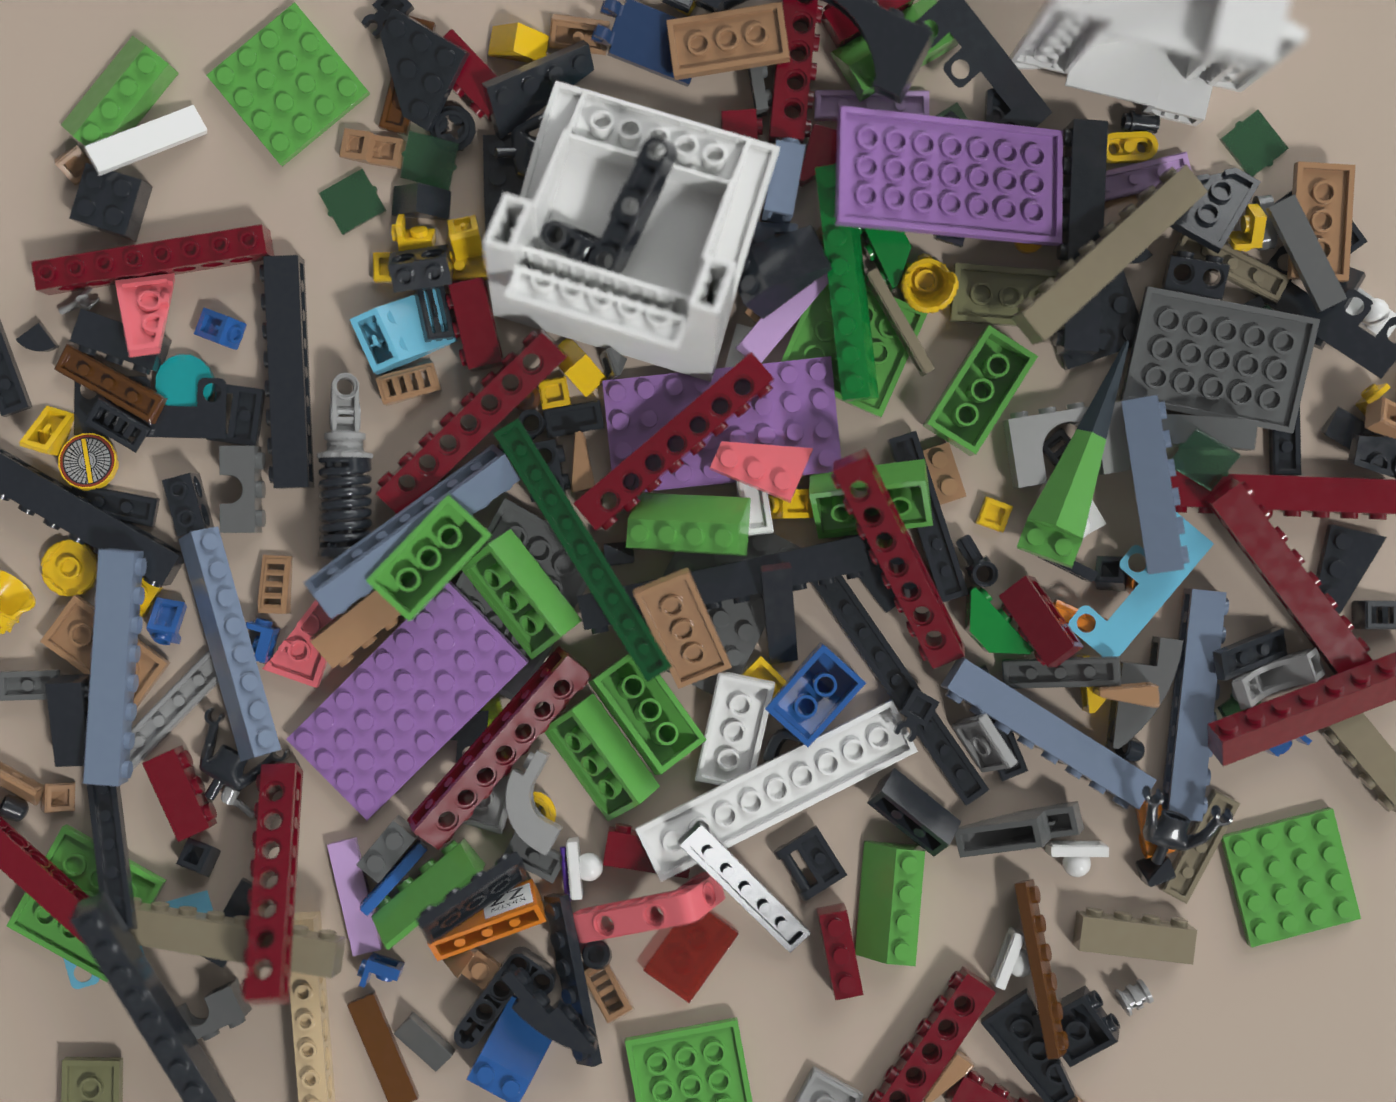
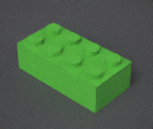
M987 326L980 333L922 426L967 455H976L1038 356L992 326Z

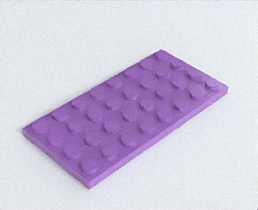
M841 106L838 109L835 225L1059 246L1062 244L1063 130Z
M831 356L763 363L762 365L774 377V382L771 383L773 389L762 399L756 396L748 403L751 408L741 417L737 418L736 415L731 417L726 422L729 427L720 435L715 437L714 434H711L705 439L704 442L707 445L695 456L690 452L684 457L682 461L685 464L674 474L671 475L669 471L660 478L663 483L654 491L736 483L734 479L710 470L721 441L813 448L802 476L833 472L834 461L841 459ZM733 367L715 369L711 382L680 372L602 381L611 471ZM740 380L735 384L734 390L739 395H746L750 392L751 385L746 380ZM717 399L712 405V410L716 414H724L729 408L728 402L724 399ZM700 417L693 419L690 423L691 431L702 433L706 429V421ZM679 436L672 437L668 442V448L672 452H679L684 447V440ZM652 455L646 461V466L650 471H657L662 465V460L658 455ZM629 474L624 480V485L628 490L636 489L640 483L639 477L636 474Z
M450 581L412 621L409 622L406 619L286 740L368 820L500 691L529 660Z

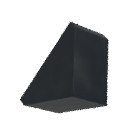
M421 183L394 186L392 216L404 214L405 217L450 220L452 192Z

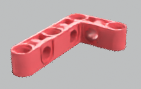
M702 872L673 891L580 909L573 912L578 942L587 943L692 923L702 918L726 898L723 887L707 872Z

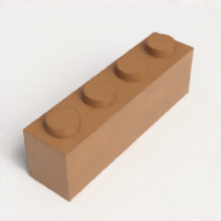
M373 588L368 595L359 598L345 612L339 614L310 637V642L332 668L337 665L343 667L354 658L352 653L362 646L365 649L377 640L375 635L383 628L388 631L400 621L398 616L401 613Z

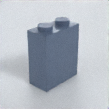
M783 138L782 141L776 140L775 145L780 147V152L767 189L761 221L771 223L791 222L805 151V145L799 144L800 141L797 139Z

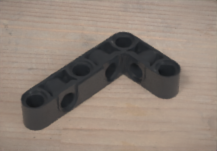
M652 136L645 140L635 159L636 164L627 183L623 184L609 214L611 218L601 238L572 224L554 220L547 222L543 226L541 232L543 242L570 260L620 274L625 269L676 160L677 148L674 143L658 136ZM662 144L664 153L661 158L657 159L655 151ZM636 199L638 209L632 215L629 207L631 202ZM561 228L563 236L558 242L556 240V232ZM610 254L612 265L607 269L604 261L606 256Z

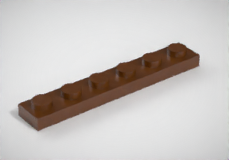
M1027 879L1014 885L1047 1059H1059L1067 1053L1066 1049H1068L1069 1041L1067 1033L1063 1031L1061 1024L1063 1018L1062 1005L1060 1002H1057L1056 998L1057 978L1055 973L1051 972L1050 961L1052 959L1050 945L1045 940L1046 921L1044 915L1040 914L1038 904L1041 901L1040 890L1038 886H1035L1034 879Z

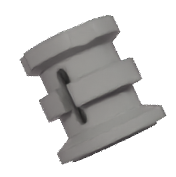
M1142 979L1137 980L1133 986L1131 984L1125 986L1126 990L1122 992L1119 989L1115 990L1116 997L1128 1016L1133 1015V1009L1139 1010L1143 1008L1144 1003L1150 1004L1154 1002L1149 989Z

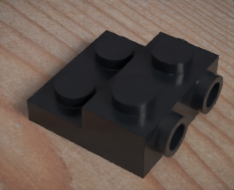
M1085 985L1062 998L1063 1018L1061 1024L1063 1031L1067 1033L1069 1041L1068 1049H1066L1067 1053L1062 1057L1069 1067L1118 1042L1119 1021L1113 1013L1107 1015L1102 1008V998L1097 991L1093 990L1090 992Z

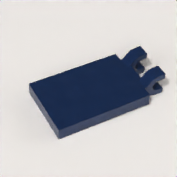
M617 0L603 1L599 13L614 17L615 21L612 31L597 24L591 37L592 41L609 46L607 55L686 87L690 85L692 78L675 80L667 20L678 18L634 0H625L624 5Z

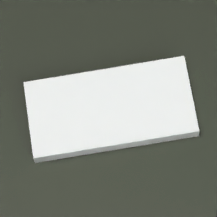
M726 671L718 673L704 734L707 740L702 743L695 781L720 786L757 766L769 714L765 707L772 700L775 682Z

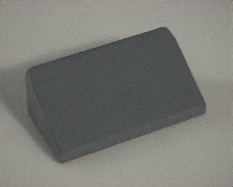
M414 1012L394 1032L398 1039L435 1072L455 1052V1049Z

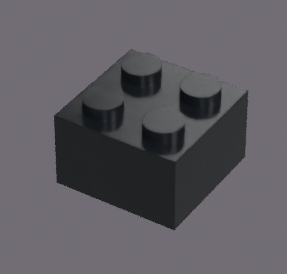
M86 163L69 219L83 226L137 241L153 187L141 179L115 171L99 176L94 166Z

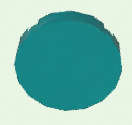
M179 354L168 358L160 366L156 375L155 387L157 393L168 398L165 403L167 406L197 407L199 380L215 377L204 360L193 355ZM213 383L207 384L203 390L204 398L210 401L214 393Z

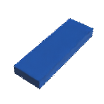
M420 840L415 842L360 903V911L368 916L427 852V846Z

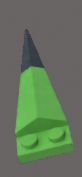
M1128 340L1124 342L1030 512L1017 544V549L1072 569L1082 544L1128 350Z

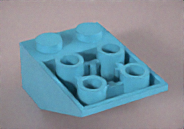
M432 289L435 305L438 310L441 332H445L435 289ZM424 291V296H425V301H426L427 310H428V314H429V319H430V323H431V328H432V332L434 333L433 326H432V321H431V317H430V312H429V308H428V303H427V299H426V294H425V291ZM415 295L376 307L350 319L373 373L379 376L458 341L455 336L452 340H432L425 343Z

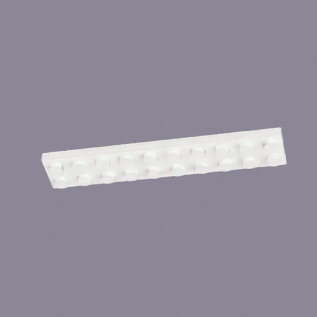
M888 700L819 735L809 748L801 744L773 758V760L767 761L636 827L635 830L660 881L662 882L698 864L677 842L698 821L726 848H729L918 752L913 741L909 742L907 740L909 732L906 727L902 728L898 735L894 733L895 725L902 721L894 701Z

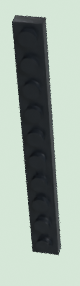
M837 576L835 577V583L821 586L818 585V581L811 582L900 710L912 688L914 687L919 691L921 689L844 577ZM936 711L926 727L918 723L916 726L918 738L964 805H969L990 790Z

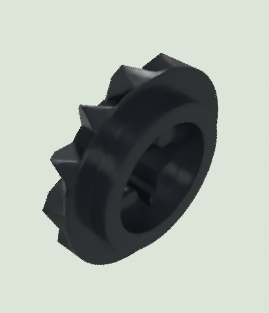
M459 106L443 107L432 131H430V135L440 149L452 153L463 151L469 144H472L476 134V127L473 117L467 110ZM448 119L455 126H461L457 130L459 138L457 140L451 133L446 134V131L449 130Z

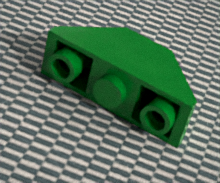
M859 227L860 235L862 234L867 244L864 245V251L869 261H875L879 273L890 292L895 290L912 248L905 232Z
M970 586L968 588L969 594L966 595L965 631L984 651L989 653L1031 654L1034 650L1029 645L1030 641H1025L1019 632L1009 624L1012 619L1006 615L1002 608L996 610L990 603L993 600L990 594L982 587L977 589Z

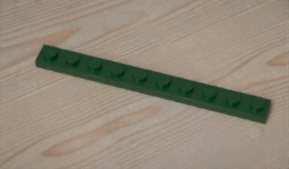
M519 418L493 433L646 682L648 683L672 668V665Z

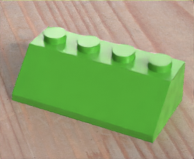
M920 0L901 12L905 15V19L915 22L938 1ZM932 20L924 21V23L931 27L935 38L938 34V25ZM950 32L934 47L930 48L921 67L958 46L959 43ZM862 35L831 52V56L851 89L855 92L859 102L876 93L873 87V82L876 78L875 65Z
M132 36L63 121L61 126L84 146L134 128L179 73L149 47Z
M925 459L875 465L906 529L933 526ZM833 472L811 474L809 497L818 539L858 535L856 527L858 521L854 514L850 515L844 505L843 499L846 497L842 489L837 490L830 476ZM858 481L853 483L852 487L856 490H864L867 488V485ZM868 507L864 510L868 515H877L880 512L875 507Z
M642 493L638 496L640 502L632 509L629 515L626 548L747 556L751 498Z
M447 495L374 571L366 582L410 622L494 535L450 495Z
M511 529L490 542L461 569L531 659H534L582 621L575 609L568 603L557 586L550 580L539 563L532 557Z
M629 653L588 681L654 775L663 774L707 740L661 675L647 683Z
M594 693L550 722L548 729L544 732L607 821L640 805L660 787L653 774L647 769L635 749L627 741L620 728L614 723Z
M465 838L459 843L455 840L451 841L441 850L444 854L437 861H434L433 858L428 860L419 868L421 871L420 875L414 880L410 876L396 887L399 890L397 894L392 898L387 894L377 905V910L371 918L387 950L418 926L415 919L420 917L419 914L423 909L430 905L436 906L445 900V896L451 890L458 887L461 889L470 883V879L476 873L483 870L486 864Z
M864 840L855 941L856 955L885 964L916 966L925 850L920 845Z

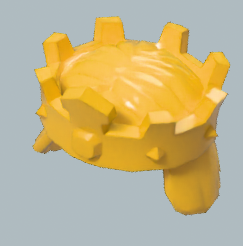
M926 253L919 255L916 261L905 265L904 273L898 284V288L901 289L905 298L904 302H907L914 310L922 313H936L939 309L943 310L954 300L953 297L956 296L959 287V281L955 273L949 271L946 268V264L932 259V256Z
M0 570V634H4L6 630L11 633L13 626L19 623L21 615L35 607L36 598L19 579Z

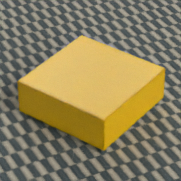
M566 376L543 380L538 385L543 410L571 405Z
M986 496L982 502L975 524L1004 533L1013 506Z

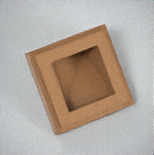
M78 145L54 160V164L75 186L81 181L85 164H92L89 157Z
M75 782L44 784L41 811L44 813L75 811Z

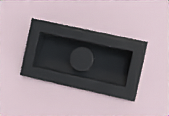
M1337 406L1321 429L1326 436L1348 449L1351 447L1353 434L1382 435L1366 429L1363 420Z

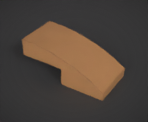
M344 128L339 157L401 170L406 141L402 138L375 135L369 131Z

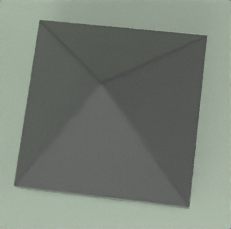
M611 347L607 348L599 357L607 379L613 380L621 375L627 358Z

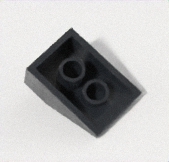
M809 225L750 246L738 285V291L744 305L762 319L833 269L814 227Z

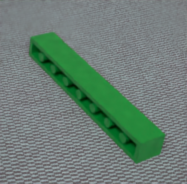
M836 164L816 167L815 173L824 249L833 268L827 272L842 401L855 402L879 398L860 230L859 227L835 225Z

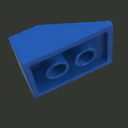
M820 642L765 709L809 748L863 688L866 682Z
M515 995L505 1005L466 1079L507 1102L521 1101L552 1040L532 1028L512 1009L515 999L518 998Z

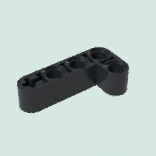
M526 947L514 948L484 990L480 992L460 1019L454 1032L455 1043L463 1049L474 1047L514 995L511 989L501 991L495 984L497 981L502 980L501 977L504 971L513 964L512 960L514 958L521 957L525 959L527 966L523 969L530 975L531 984L537 990L542 989L547 995L552 992L556 982L557 974L555 969ZM539 974L547 975L550 983L541 985L536 981L535 977ZM483 1003L488 1004L492 1007L493 1012L484 1014L479 1010L478 1006ZM474 1020L477 1024L473 1033H470L468 1036L465 1035L464 1031L469 1029Z

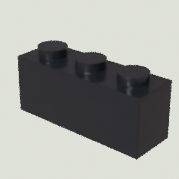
M80 309L70 338V342L79 344L78 350L93 356L96 355L97 351L107 354L105 360L119 365H123L125 360L134 364L133 370L150 375L151 370L158 372L160 366L166 360L172 340L163 337L159 354L129 357L123 323L84 309Z
M90 674L55 675L45 684L55 767L84 766Z
M895 768L879 780L867 804L933 857L950 845L961 824V821L951 814L950 811L946 810Z

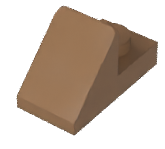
M479 947L443 959L455 977L458 978L462 974L483 990L501 966V963Z

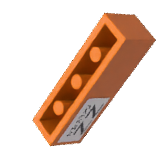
M533 879L520 883L431 945L427 941L436 960H443L546 922L542 897Z

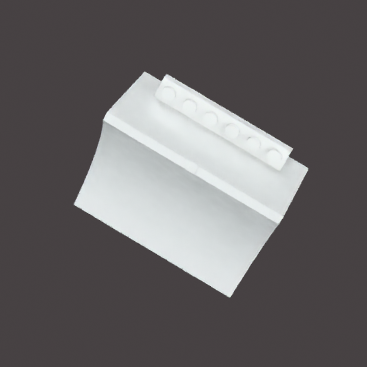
M1047 0L1009 57L1018 69H1047L1067 74L1065 86L1142 104V114L1159 115L1162 119L1196 127L1205 120L1213 86L1240 93L1303 44L1308 29L1297 27L1298 25L1295 22L1286 21L1291 0Z
M556 81L536 138L520 197L504 193L483 242L493 315L536 329H543V331L604 349L611 347L621 355L711 382L750 244L779 156L780 147ZM652 136H658L674 143L677 148L676 160L625 269L620 274L570 260L543 242L541 236L542 228L547 222L554 220L572 224L601 238L611 218L609 214L623 184L627 183L636 164L635 159L645 140ZM662 144L656 148L655 156L657 159L661 158L664 153ZM636 199L631 202L629 207L632 215L638 209ZM561 228L556 232V240L558 242L563 236ZM610 254L606 256L604 261L607 269L612 265Z

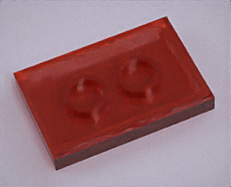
M709 911L697 921L672 927L643 967V971L690 1003L736 939L739 931Z

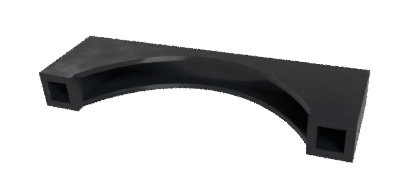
M694 0L696 6L710 13L727 11L738 4L749 1ZM821 0L844 14L859 30L866 41L875 65L874 91L901 104L934 42L931 27L920 20L912 22L905 19V15L895 8L890 7L886 10L878 6L879 3L876 0Z

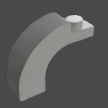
M1317 647L1289 653L1287 656L1232 678V694L1234 699L1238 701L1240 709L1252 708L1263 698L1275 692L1314 683L1322 678L1326 673Z
M539 749L536 753L530 752L523 764V767L526 769L525 772L518 768L512 771L506 789V809L509 820L518 836L527 845L546 856L563 827L545 817L538 810L534 801L533 791L535 782L550 756V753Z

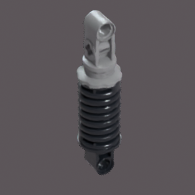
M350 373L337 375L331 383V403L329 408L331 432L324 433V439L327 440V451L317 453L320 464L325 465L324 468L319 469V475L327 478L319 481V487L323 489L319 493V498L324 501L319 504V509L325 512L319 515V520L326 524L319 526V531L323 535L319 537L318 557L332 559V561L372 533L370 530L364 529L371 527L372 521L368 518H363L369 517L372 514L370 508L363 507L369 506L372 503L370 497L363 496L369 495L372 492L370 486L363 485L369 484L372 481V477L370 475H363V473L371 471L373 454L363 451V440H366V434L359 432L361 423L359 382ZM348 380L353 386L352 393L348 395L341 394L337 390V382ZM338 415H349L351 417H339Z

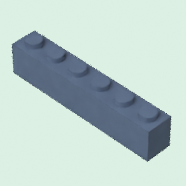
M1157 395L1121 401L1148 574L1184 570V563H1190L1187 545L1181 546L1180 534H1185L1183 516H1176L1175 506L1181 505L1178 488H1172L1171 477L1176 476L1174 459L1167 458L1166 448L1172 447L1170 432L1169 430L1163 431L1162 419L1167 418L1165 401L1159 402Z

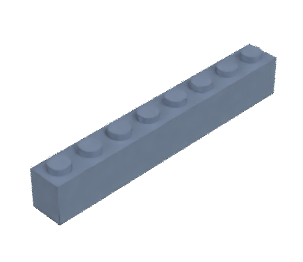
M492 444L303 583L332 619L337 614L345 612L356 600L368 595L372 591L373 587L366 580L447 495H450L473 515L478 510L487 507L501 493L510 490L520 478L506 455Z
M219 527L191 531L178 540L240 761L281 750Z
M100 549L98 553L83 784L120 786L128 782L133 773L130 750L133 749L135 743L132 721L135 720L137 714L134 692L137 691L139 685L136 663L139 662L141 656V648L137 644L138 634L141 633L143 627V619L139 614L140 605L143 604L145 590L141 587L142 576L145 575L147 568L146 559L143 558L144 551Z
M1184 588L1179 640H1183V645L1174 677L1162 789L1164 799L1161 805L1162 809L1181 813L1192 821L1202 822L1203 814H1206L1208 809V800L1205 797L1206 786L1211 781V771L1208 769L1209 757L1213 755L1208 748L1207 724L1217 720L1214 707L1215 700L1217 701L1220 695V685L1217 683L1213 651L1221 649V644L1226 639V628L1223 627L1224 615H1227L1229 610V600L1226 598L1227 592Z
M965 658L955 661L941 684V687L947 690L945 696L958 704H961L962 700L971 705L969 711L975 715L986 713L988 717L995 720L993 725L1006 734H1009L1010 731L1014 732L1019 736L1017 739L1019 743L1031 750L1034 746L1043 751L1041 754L1043 758L1055 765L1060 761L1067 766L1064 771L1079 780L1081 776L1090 780L1089 787L1101 794H1104L1105 791L1109 792L1114 796L1112 801L1125 809H1128L1129 806L1140 809L1145 801L1142 796L1143 787L1149 786L1152 789L1157 781Z

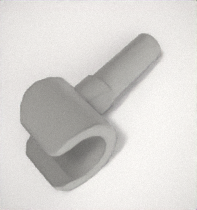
M87 287L76 297V300L60 307L58 310L62 315L76 308L89 310L100 298H89L88 294L93 289Z
M226 786L221 794V800L225 804L238 807L252 819L254 811L237 798L241 790H235Z

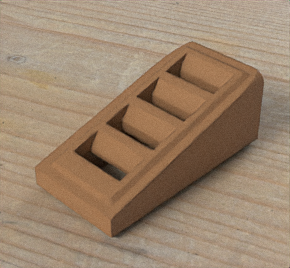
M433 362L375 377L382 402L385 406L442 390ZM421 372H427L431 386L425 387ZM415 374L419 387L418 390L413 388L411 375ZM401 378H404L407 388L406 393L402 392L399 382ZM392 381L396 395L391 396L387 382Z
M1381 397L1368 404L1366 407L1365 428L1396 439V403Z
M582 431L575 432L571 478L572 493L590 490L595 485L586 438Z
M263 555L257 613H291L293 556ZM270 564H285L284 570L270 569ZM269 575L283 576V581H269ZM269 587H282V593H270ZM269 599H281V604H268Z
M1151 682L1093 688V693L1102 698L1153 708L1160 707L1158 686Z
M610 964L604 968L607 974L595 981L592 980L591 976L601 970H594L588 967L584 970L586 983L607 1024L616 1021L635 1009ZM609 979L611 980L612 984L598 991L597 986ZM616 990L618 995L605 1002L603 997ZM621 1000L623 1005L611 1012L608 1007Z
M957 1049L923 1099L924 1102H933L974 1067L971 1059Z

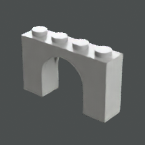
M1084 402L1066 405L1067 410L1056 412V406L1038 409L1039 414L1028 416L1027 411L1011 413V419L1003 421L1013 489L1047 483L1043 459L1044 440L1050 430L1058 424L1068 423L1079 426L1088 407L1084 406ZM1115 402L1098 475L1132 470L1122 402Z

